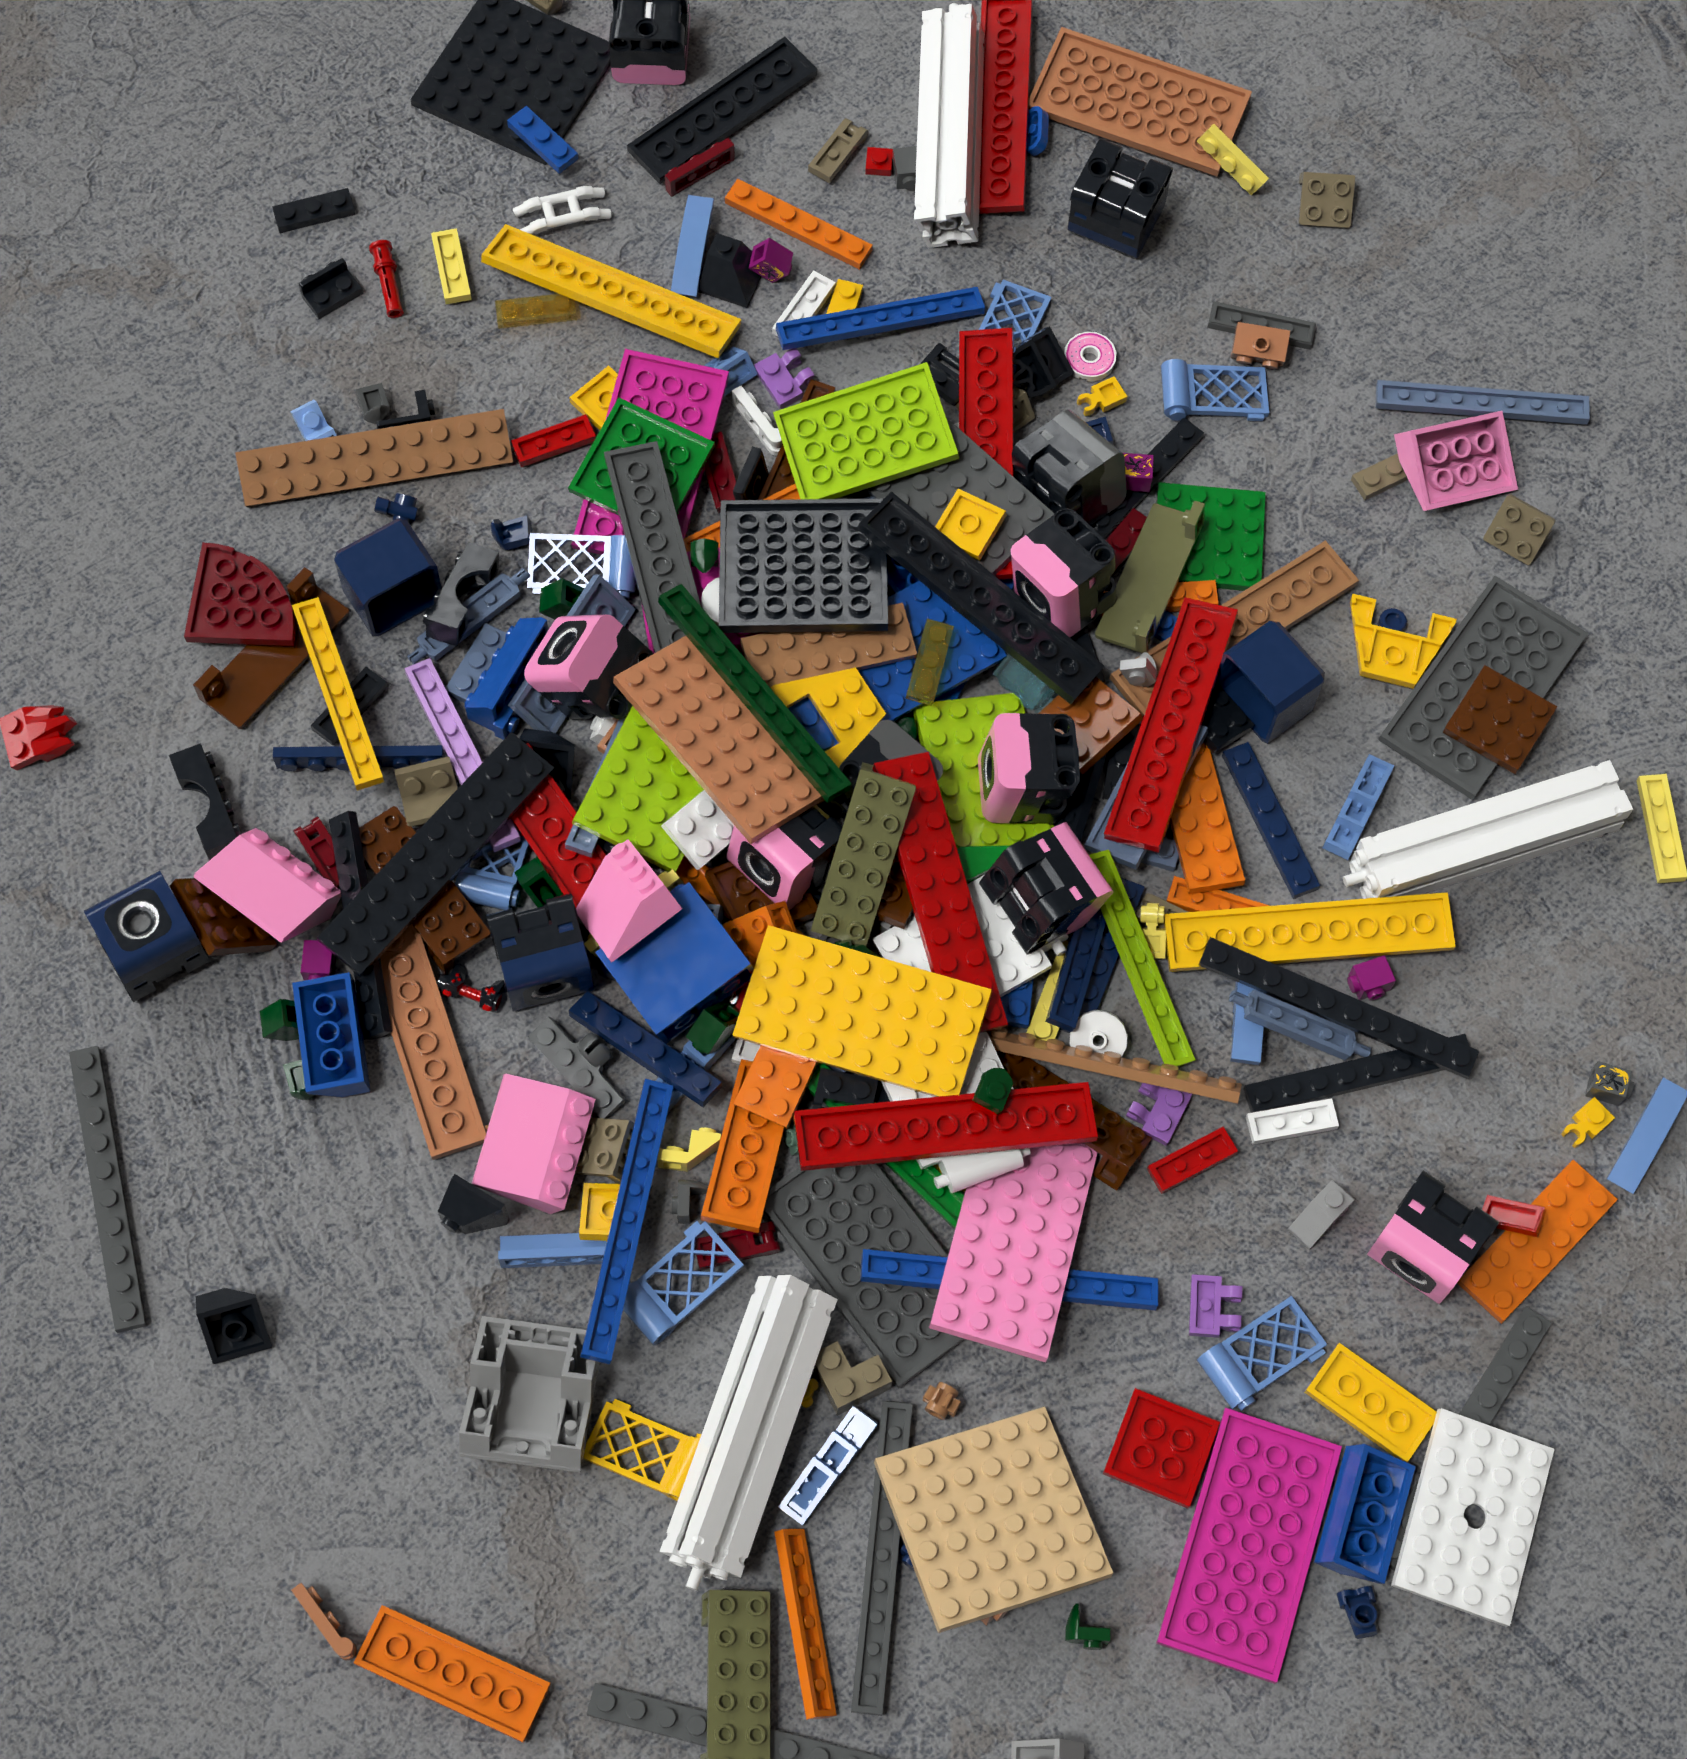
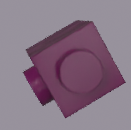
M1385 955L1353 965L1348 974L1349 977H1347L1351 992L1356 993L1359 1000L1368 998L1369 1001L1381 998L1385 995V992L1392 989L1396 982Z

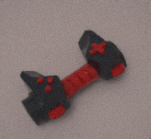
M456 964L450 974H441L437 986L444 995L454 998L457 995L480 1002L479 1007L483 1010L494 1013L499 1008L504 989V980H498L491 986L478 990L464 984L466 969L461 964Z

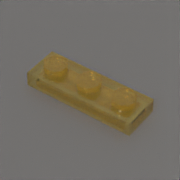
M561 294L495 301L498 329L577 320L575 300Z
M927 618L907 689L906 699L930 706L933 705L954 626Z

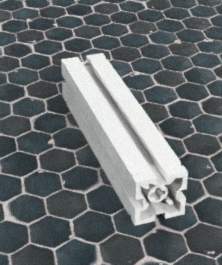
M952 3L949 5V12L947 13L942 8L922 11L923 25L921 30L915 183L916 210L914 211V220L919 231H923V239L928 248L948 246V241L956 240L958 244L978 242L984 33L980 23H977V15L972 4L958 5Z
M1608 760L1600 763L1598 766H1589L1381 832L1375 837L1369 836L1360 839L1356 847L1357 850L1349 862L1352 874L1343 876V882L1346 887L1363 882V886L1360 887L1363 899L1424 894L1602 837L1605 833L1617 832L1624 824L1623 819L1628 818L1633 808L1625 791L1620 790L1617 784L1619 778L1611 761Z
M778 1275L777 1278L773 1276H758L755 1284V1293L751 1295L667 1529V1538L663 1541L660 1549L661 1553L670 1556V1563L684 1568L687 1565L692 1567L686 1587L691 1590H698L702 1577L711 1579L713 1576L727 1581L728 1576L741 1578L745 1567L744 1561L750 1553L829 1326L830 1314L838 1300L821 1290L810 1288L809 1284L792 1275Z

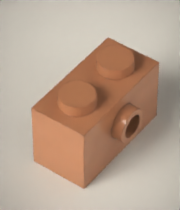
M1238 322L1235 329L1231 358L1236 359L1237 363L1244 365L1258 362L1262 363V367L1268 369H1278V366L1283 367L1290 330Z

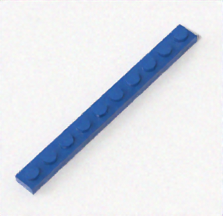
M649 1079L644 1080L582 1346L581 1358L605 1364L611 1363L673 1085Z
M863 1249L860 1281L939 1289L948 1257ZM1069 1269L1062 1301L1156 1310L1158 1307V1278Z

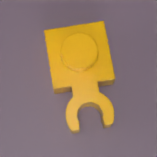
M1115 376L1091 386V394L1083 393L1079 395L1077 404L1088 403L1090 406L1084 408L1083 414L1084 416H1090L1097 407L1106 412L1125 403L1128 396Z
M1593 1097L1572 1117L1577 1124L1573 1123L1566 1126L1561 1135L1564 1137L1569 1132L1575 1133L1578 1139L1572 1146L1577 1148L1585 1140L1586 1133L1593 1139L1615 1117Z

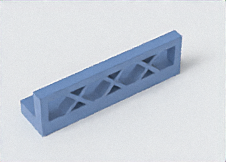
M734 346L722 353L719 359L715 358L704 365L729 371V379L724 396L758 375L748 352Z
M579 1233L500 1236L498 1260L501 1268L602 1264L607 1241L580 1240Z

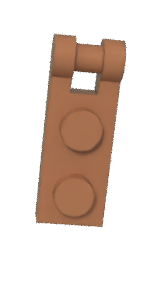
M302 1583L294 1587L291 1591L336 1654L346 1661L353 1659L357 1653L356 1645L349 1638H342L336 1630L341 1626L331 1611L325 1614L318 1604L323 1600L314 1587L311 1586L307 1589Z

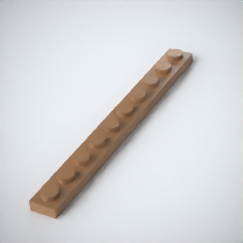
M1004 1028L987 1031L996 1051L1237 1104L1239 1101L1242 1084L1236 1083V1080L1230 1077L1222 1076L1217 1079L1208 1077L1205 1072L1198 1070L1185 1072L1171 1064L1153 1065L1150 1064V1061L1143 1058H1133V1060L1121 1058V1055L1116 1052L1106 1051L1104 1054L1098 1053L1088 1046H1066L1064 1042L1057 1039L1039 1040L1036 1039V1036L1029 1033H1019V1035L1007 1033V1030Z

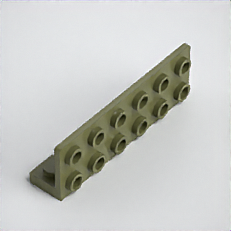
M1194 501L1191 510H1186L1185 512L1156 503L1152 505L1116 585V603L1104 612L1095 632L1097 639L1141 653L1148 651L1205 522L1204 503Z
M862 762L811 931L839 940H852V944L866 946L916 785L873 772L874 765Z
M708 1590L702 1595L701 1627H708L707 1752L701 1754L700 1759H770V1592Z

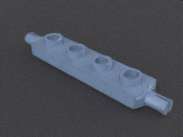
M524 568L512 577L503 573L462 603L468 609V627L460 642L520 597L518 585L530 577ZM425 631L417 637L419 648L408 655L407 658L413 665L425 656L437 661L455 646L426 637Z
M1233 990L1229 996V1002L1244 1007V1019L1342 1060L1348 1059L1353 1053L1362 1057H1367L1371 1053V1047L1356 1041L1354 1031L1262 992L1252 990L1246 996Z

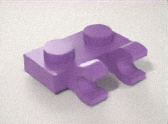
M797 348L788 350L782 358H779L775 353L754 364L758 373L757 376L780 410L802 399V390L806 389L810 380H813V377H815L809 367L800 371L794 379L788 370L802 364L799 359L801 354Z
M1142 1083L1138 1092L1156 1100L1151 1112H1149L1143 1105L1133 1101L1126 1117L1144 1125L1142 1130L1145 1134L1167 1146L1192 1093Z
M1192 1274L1189 1336L1219 1338L1220 1329L1238 1332L1241 1328V1316L1220 1314L1221 1300L1241 1303L1242 1286L1221 1285L1222 1276Z

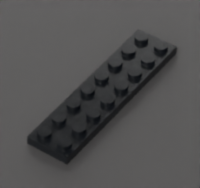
M783 37L629 143L627 151L661 184L665 181V175L672 168L683 165L694 155H700L710 149L713 144L722 142L817 76V68L786 37Z

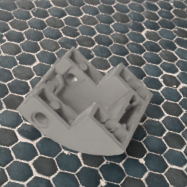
M482 1316L470 1362V1390L459 1431V1456L580 1473L591 1421L599 1366L597 1361L580 1357L586 1330Z

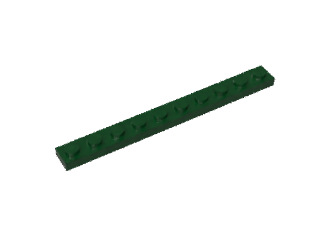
M680 584L659 595L658 603L824 800L829 803L849 791L852 783L686 588Z

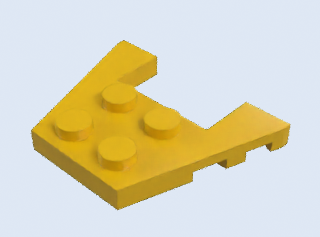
M1352 593L1350 607L1360 676L1414 689L1454 628L1457 619L1432 613L1426 637L1371 624L1376 599Z
M856 667L776 684L770 687L787 708L806 697L810 699L838 742L837 745L825 751L838 768L886 715Z

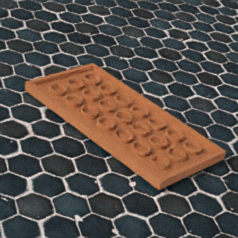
M1061 27L1029 97V109L1039 106L1048 113L1049 119L1218 176L1221 165L1203 149L1197 140L1215 124L1233 141L1251 98L1252 91Z
M687 636L682 637L614 676L613 683L750 844H753L824 800Z

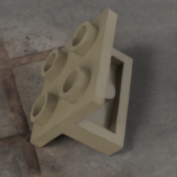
M1508 494L1485 533L1483 540L1526 565H1530L1540 547L1552 532L1551 529L1556 520L1514 495Z

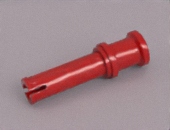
M377 240L369 245V251L373 255L375 262L373 269L380 278L388 317L398 318L404 312L394 274L397 265L391 255L392 243L388 240Z

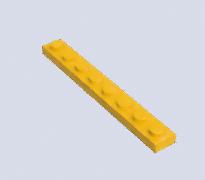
M319 597L292 605L356 790L384 783L379 764Z

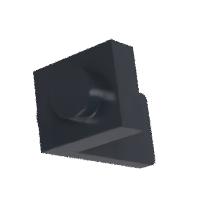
M425 390L415 391L418 414L377 421V429L431 421L430 416L435 415L433 399L427 400Z

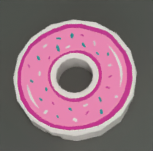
M1097 332L1079 333L1072 337L1065 346L1064 354L1074 371L1072 376L1075 378L1086 379L1089 382L1102 380L1112 372L1116 363L1114 344L1106 336ZM1092 353L1097 359L1088 361L1083 355Z

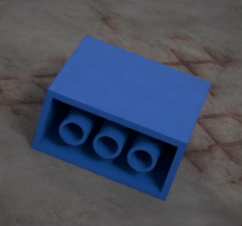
M690 882L685 885L680 884L670 891L682 910L615 961L611 962L601 947L595 952L654 1033L665 1044L694 1024L704 1009L723 1002L747 984L754 970L751 963Z

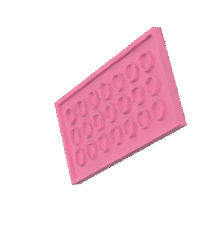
M1083 1143L1030 1148L1031 1154L1023 1157V1167L966 1188L932 1314L930 1329L1046 1363L1098 1153Z

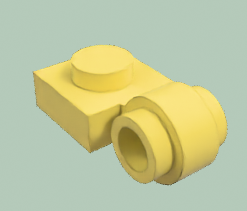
M1147 903V906L1141 905V923H1146L1147 928L1141 927L1153 958L1165 959L1166 930L1164 928H1157L1159 923H1164L1165 906H1159V903Z

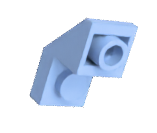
M312 400L290 411L305 441L337 436L334 429L327 424L317 401Z

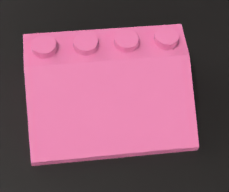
M1503 411L1394 434L1400 464L1423 511L1518 490Z
M257 828L239 835L195 872L194 875L195 879L281 943L331 919L341 897L340 890L334 886L333 882L323 878L312 870L310 865L300 861L287 848L280 846L269 838L267 833Z
M629 839L614 846L611 852L604 857L576 908L577 915L611 962L615 961L682 910L681 906Z
M504 1074L472 1185L548 1214L564 1210L596 1099L568 1088Z

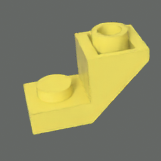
M699 1128V1131L692 1130L688 1152H684V1149L676 1146H667L666 1149L659 1148L658 1168L688 1172L718 1150L721 1134L716 1133V1130L711 1128Z

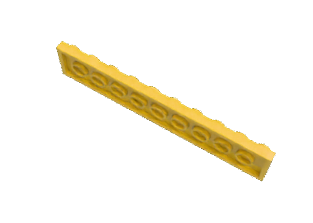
M507 224L504 225L481 255V262L718 359L741 325L740 318Z
M1448 892L1164 914L1169 972L1206 969L1198 964L1210 937L1273 964L1454 950L1456 947Z

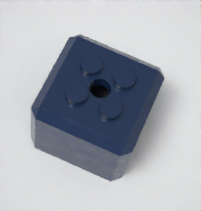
M396 519L338 550L334 558L343 592L372 637L381 636L423 613L428 608H432L437 590H442L437 565L407 520Z
M1268 621L1223 653L1215 686L1220 685L1255 724L1252 731L1262 742L1268 744L1313 711L1324 683L1325 672L1280 622Z

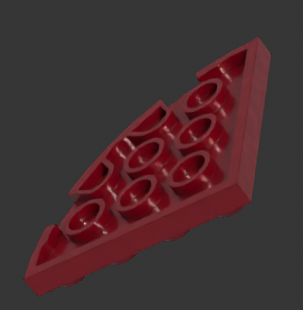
M202 542L184 633L186 642L295 646L296 624L293 608L284 587L275 574L251 555L249 557L237 552L233 547Z

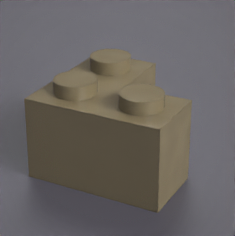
M838 1341L819 1351L814 1371L837 1416L850 1410L852 1406H858L891 1389L892 1380L879 1355L851 1368Z

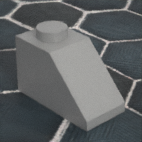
M1331 1180L1287 1230L1310 1250L1349 1209L1354 1199Z

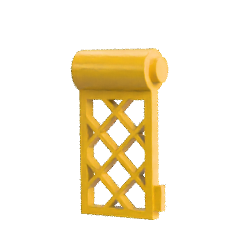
M614 1399L613 1403L606 1401L586 1443L583 1459L658 1491L678 1502L702 1434L697 1433L695 1437L684 1435L631 1412L632 1406L617 1399ZM610 1411L622 1416L625 1426L608 1432L605 1422ZM627 1419H630L635 1422L628 1424ZM641 1425L649 1427L652 1438L635 1444L631 1429ZM603 1428L605 1434L600 1435L601 1430ZM654 1430L662 1434L656 1436ZM627 1431L632 1446L615 1452L611 1437ZM667 1437L679 1440L674 1452L662 1455L658 1441ZM607 1439L612 1454L602 1458L591 1455L594 1445ZM655 1443L659 1458L643 1464L638 1449ZM634 1451L639 1466L629 1470L621 1468L617 1457ZM614 1459L616 1465L607 1461ZM671 1459L667 1467L665 1461ZM662 1463L665 1473L660 1484L648 1479L645 1471L646 1468ZM642 1471L643 1477L635 1473Z

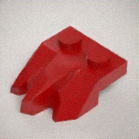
M54 705L27 706L0 718V727L11 768L18 771L40 759L49 762L63 755L75 745L72 739L65 737V735L78 723L73 717L61 716L64 712V707Z

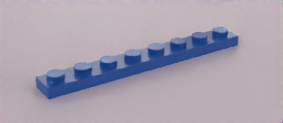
M978 287L779 322L776 323V332L782 350L980 315L984 314L985 305Z

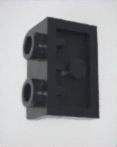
M343 258L336 262H330L322 270L306 276L299 282L303 300L318 319L323 318L363 294L362 287L349 272L346 261Z

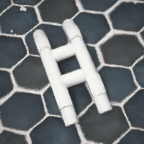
M581 186L574 190L544 197L530 198L524 201L523 204L513 208L517 218L543 208L545 218L537 219L531 222L530 225L520 229L532 235L547 231L550 228L584 220L586 222L611 218L610 209L588 207L581 210L578 199L604 198L605 196L604 188ZM568 202L571 213L556 216L553 205Z

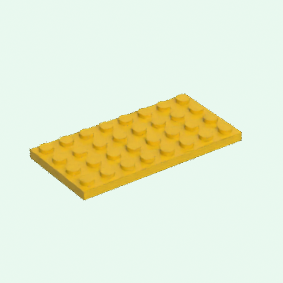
M768 925L732 1035L734 1038L934 1097L960 1095L992 995V989Z

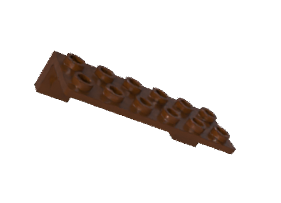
M305 567L286 586L291 605L319 597L331 633L350 613L347 607L316 585L313 573ZM296 617L295 646L247 644L222 672L211 665L193 684L198 698L238 729H242L309 658Z
M396 806L391 807L359 827L366 870L371 868L376 875L416 833L411 826L407 825L405 817ZM453 881L412 922L415 929L427 943L430 957L442 973L446 975L450 974L455 967L453 960L491 936L489 929Z
M1001 1051L997 1054L1004 1069L1012 1078L1013 1089L1069 1084L1066 1080L1061 1079L1028 1057ZM1091 1097L1098 1138L1097 1141L1084 1142V1144L1103 1155L1092 1175L1117 1191L1133 1164L1150 1143L1152 1137Z

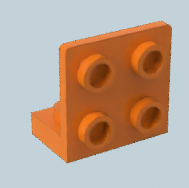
M786 901L764 906L723 925L726 932L753 968L755 967L768 925L797 933Z

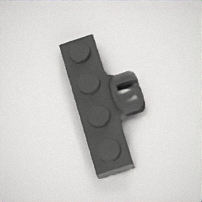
M547 1017L528 1036L577 1092L596 1099L593 1110L600 1118L608 1119L626 1102L624 1097L603 1075V1067L613 1058V1051L610 1046L606 1047L604 1045L605 1041L600 1036L588 1033L580 1042L574 1043L551 1017Z

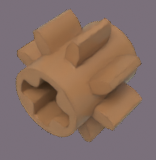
M939 1382L936 1388L929 1385L923 1396V1401L927 1403L925 1411L941 1420H945L947 1414L954 1417L961 1401L956 1399L959 1392L943 1382Z

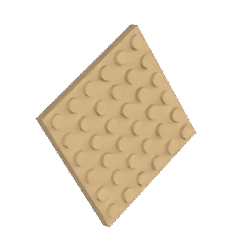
M1045 1407L875 1458V1467L938 1633L1111 1578L1113 1575L1110 1563Z

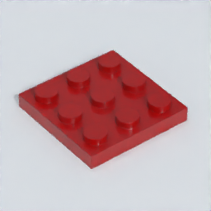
M1135 1388L1103 1475L1189 1509L1220 1422Z

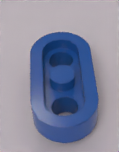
M1039 106L1029 109L1027 152L1032 156L1042 153L1046 149L1048 142L1049 115Z

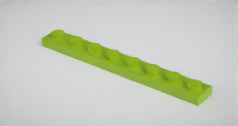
M1108 849L1090 854L1089 856L1113 890V894L1100 909L1163 1063L1177 1067L1190 1064L1195 1061V1057L1110 851Z

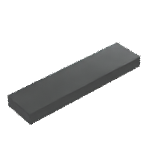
M1213 301L1207 328L1235 334L1237 323L1242 322L1290 330L1288 345L1310 350L1316 323Z

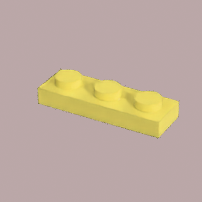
M1215 124L1197 140L1203 149L1250 195L1255 193L1269 179Z
M457 228L431 233L445 303L451 304L472 300Z

